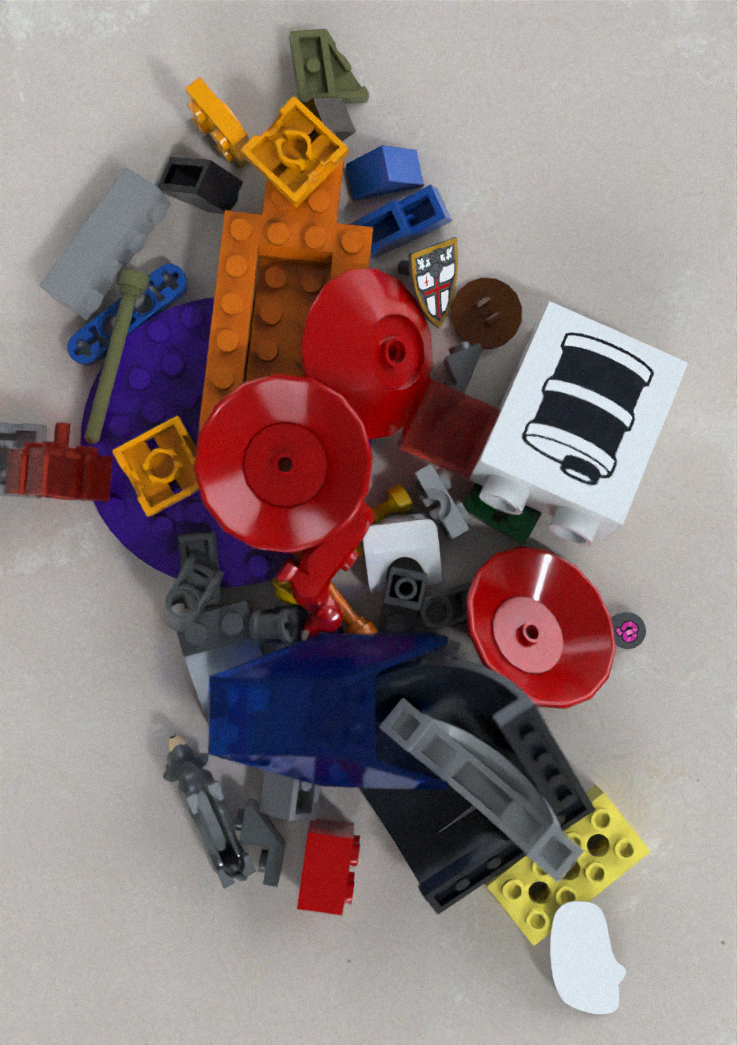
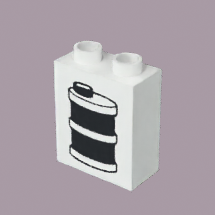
M549 301L531 333L468 480L482 485L483 488L479 495L480 499L499 511L520 515L526 505L553 517L549 530L568 542L590 546L594 537L602 540L621 527L625 521L688 363Z

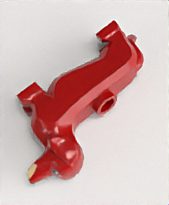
M365 501L362 502L350 524L324 544L303 549L299 563L288 557L276 572V579L281 582L289 581L295 601L310 612L308 620L301 629V638L305 643L320 632L328 634L335 632L342 623L344 611L340 604L331 596L328 588L331 580L340 568L346 572L353 565L359 555L355 548L367 534L370 525L374 521L375 514L373 509Z

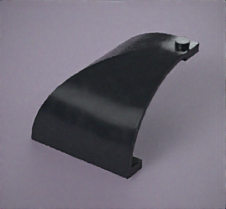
M426 659L405 662L361 677L304 712L311 725L325 743L331 747L380 818L418 880V888L421 894L437 914H440L527 856V854L477 808L445 828L470 808L472 804L379 728L402 698L408 700L423 714L438 717L468 731L506 757L542 794L553 810L562 832L595 810L535 703L511 680L486 667L465 661L448 659Z

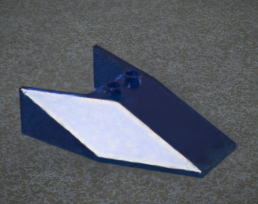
M428 631L319 634L209 675L208 754L322 787L448 790V782L428 771L414 772L381 762L375 756V678L377 674L384 669L447 645L448 636Z

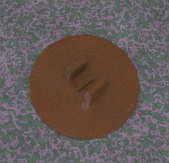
M479 278L468 282L457 292L451 305V321L455 332L464 342L469 341L471 346L480 343L482 349H494L505 345L516 335L522 322V306L518 295L508 284L496 278Z

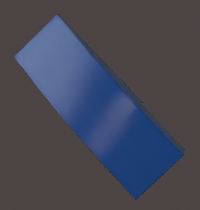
M430 184L399 202L393 200L349 225L373 227L371 259L418 239L452 222V219L439 190Z

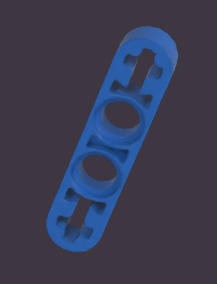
M165 264L149 275L147 291L142 292V295L151 297L152 307L144 314L136 313L133 310L127 336L138 326L166 310L186 293L188 279L179 266ZM169 274L171 277L179 275L180 277L176 280L178 287L174 290L169 286L164 288L160 292L164 299L159 302L156 294L149 287L154 284L156 289L159 290L166 284L164 280L166 275ZM121 298L69 339L67 345L68 353L75 362L83 366H92L106 357L111 336L106 334L104 326L108 319L117 316ZM96 329L99 335L108 342L103 346L102 343L97 341L90 347L91 356L87 357L84 354L78 356V353L81 351L79 343L84 341L90 344L97 339L92 334Z

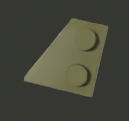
M327 29L290 31L289 42L297 96L303 105L312 98H343L345 104L367 102L369 98L367 88L365 86L361 87L352 74V66L346 57L337 50L336 43Z

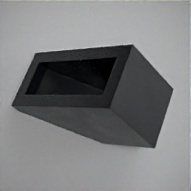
M170 157L158 188L162 193L204 211L225 214V210L231 211L237 203L238 193L243 181L212 160Z

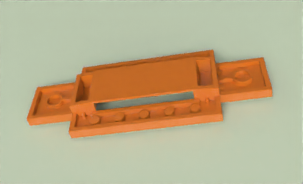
M344 160L297 208L266 179L262 214L225 210L199 433L215 404L244 383L259 257L260 263L245 382L274 374L304 377L301 339L308 309L323 286L350 269H369L373 227L337 223ZM281 163L273 173L279 177L287 168ZM286 457L282 458L279 462L280 470L283 472L291 470L292 460Z

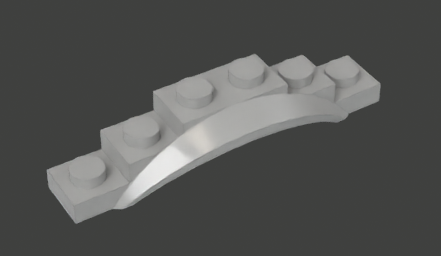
M405 698L400 700L379 726L382 731L404 750L411 753L483 813L515 842L531 860L557 882L562 880L584 852L580 846L562 832L553 810L533 783L506 757L478 737L448 721L429 714H423Z

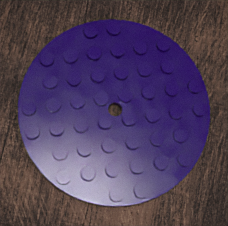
M205 298L169 308L138 326L126 337L100 439L96 444H89L85 440V433L103 366L101 367L91 387L81 424L82 466L91 498L101 518L115 537L137 558L152 568L177 578L181 570L178 535L216 532L219 569L225 572L221 581V587L248 586L274 579L277 576L276 572L288 557L296 563L299 562L292 553L254 549L224 532L203 505L200 491L151 517H147L137 499L138 497L132 483L121 469L112 450L177 415L181 418L197 447L214 298ZM253 300L244 383L246 381L255 300ZM154 438L147 441L151 451L159 448ZM372 439L368 440L370 448L372 446ZM176 479L169 483L174 495L182 491Z

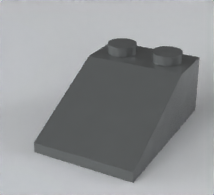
M250 600L201 613L190 629L177 631L182 653L208 725L274 706L275 688L263 645L255 643L250 635L249 622L253 614Z

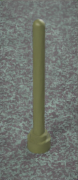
M121 269L117 284L120 285L119 292L122 293L85 433V440L89 444H96L100 439L136 299L141 298L142 292L147 291L150 277L129 269Z

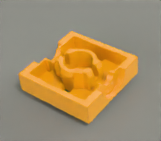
M198 77L185 88L190 101L186 106L193 115L191 119L204 136L210 132V135L217 143L214 146L227 163L233 160L241 169L248 163L241 153V149L249 141L248 133L242 128V124L231 109L221 99H218L205 82Z
M293 96L279 110V114L273 124L261 135H254L241 149V153L252 166L297 208L349 155V148L305 105ZM315 129L320 135L311 143L312 140L308 135ZM282 163L287 169L277 177L273 171Z
M178 415L112 450L121 469L132 483L138 497L137 499L147 517H151L199 491L194 473L196 446ZM154 438L159 448L151 451L147 441ZM175 479L182 489L176 495H174L169 485Z

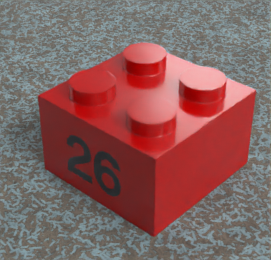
M319 818L310 821L297 909L343 916L344 904L352 905L355 872H350L349 867L357 866L360 850V835H354V823Z

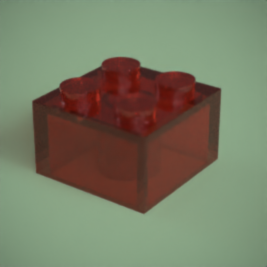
M427 376L397 445L405 452L470 479L501 410Z

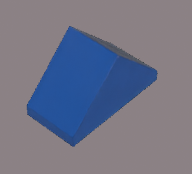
M381 145L346 164L353 201L424 187L417 150Z

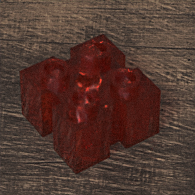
M56 422L54 442H23V448L8 449L4 494L69 501L109 502L113 457L98 455L99 448L69 447L70 424Z

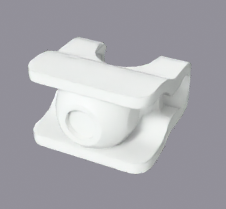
M427 512L387 516L376 522V524L370 525L367 534L363 538L371 593L386 591L387 569L395 559L401 557H410L421 565L422 573L428 574L427 586L440 585L442 583L437 526Z

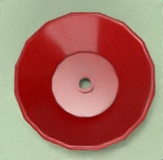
M350 269L326 283L307 311L301 339L304 377L313 378L341 394L363 421L368 440L392 436L413 420L422 404V399L427 396L426 390L429 388L433 368L431 332L425 316L419 308L415 297L403 283L378 269Z
M274 374L242 383L215 404L198 434L194 473L203 505L224 532L254 549L292 553L324 544L352 522L369 492L373 455L363 421L341 394L313 378ZM285 457L290 458L293 463L291 470L288 472H283L279 468L280 460Z
M518 546L494 553L475 572L466 598L468 634L482 665L511 680L528 695L536 707L568 709L592 699L610 676L616 646L612 618L598 589L575 564L550 550Z

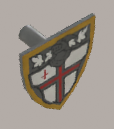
M457 237L409 253V261L401 260L398 264L399 274L410 275L412 290L422 313L428 321L439 329L449 312L455 293L458 274Z

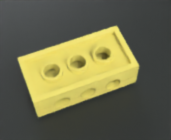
M597 785L586 792L595 810L563 831L584 852L560 882L554 880L533 860L525 856L485 883L533 946L551 933L554 915L561 905L572 901H591L651 852L607 795ZM601 834V840L598 845L587 847V842L591 836ZM544 882V887L541 891L537 893L528 892L533 883Z

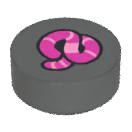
M621 612L612 617L614 639L617 647L633 649L643 642L646 635V627L638 615Z

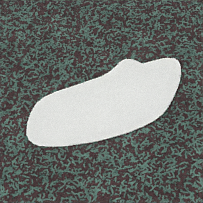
M572 901L561 905L554 915L550 938V960L556 989L566 1004L578 1010L600 1015L613 1013L619 1006L618 985L625 977L626 969L615 959L612 953L603 911L598 905L585 901Z

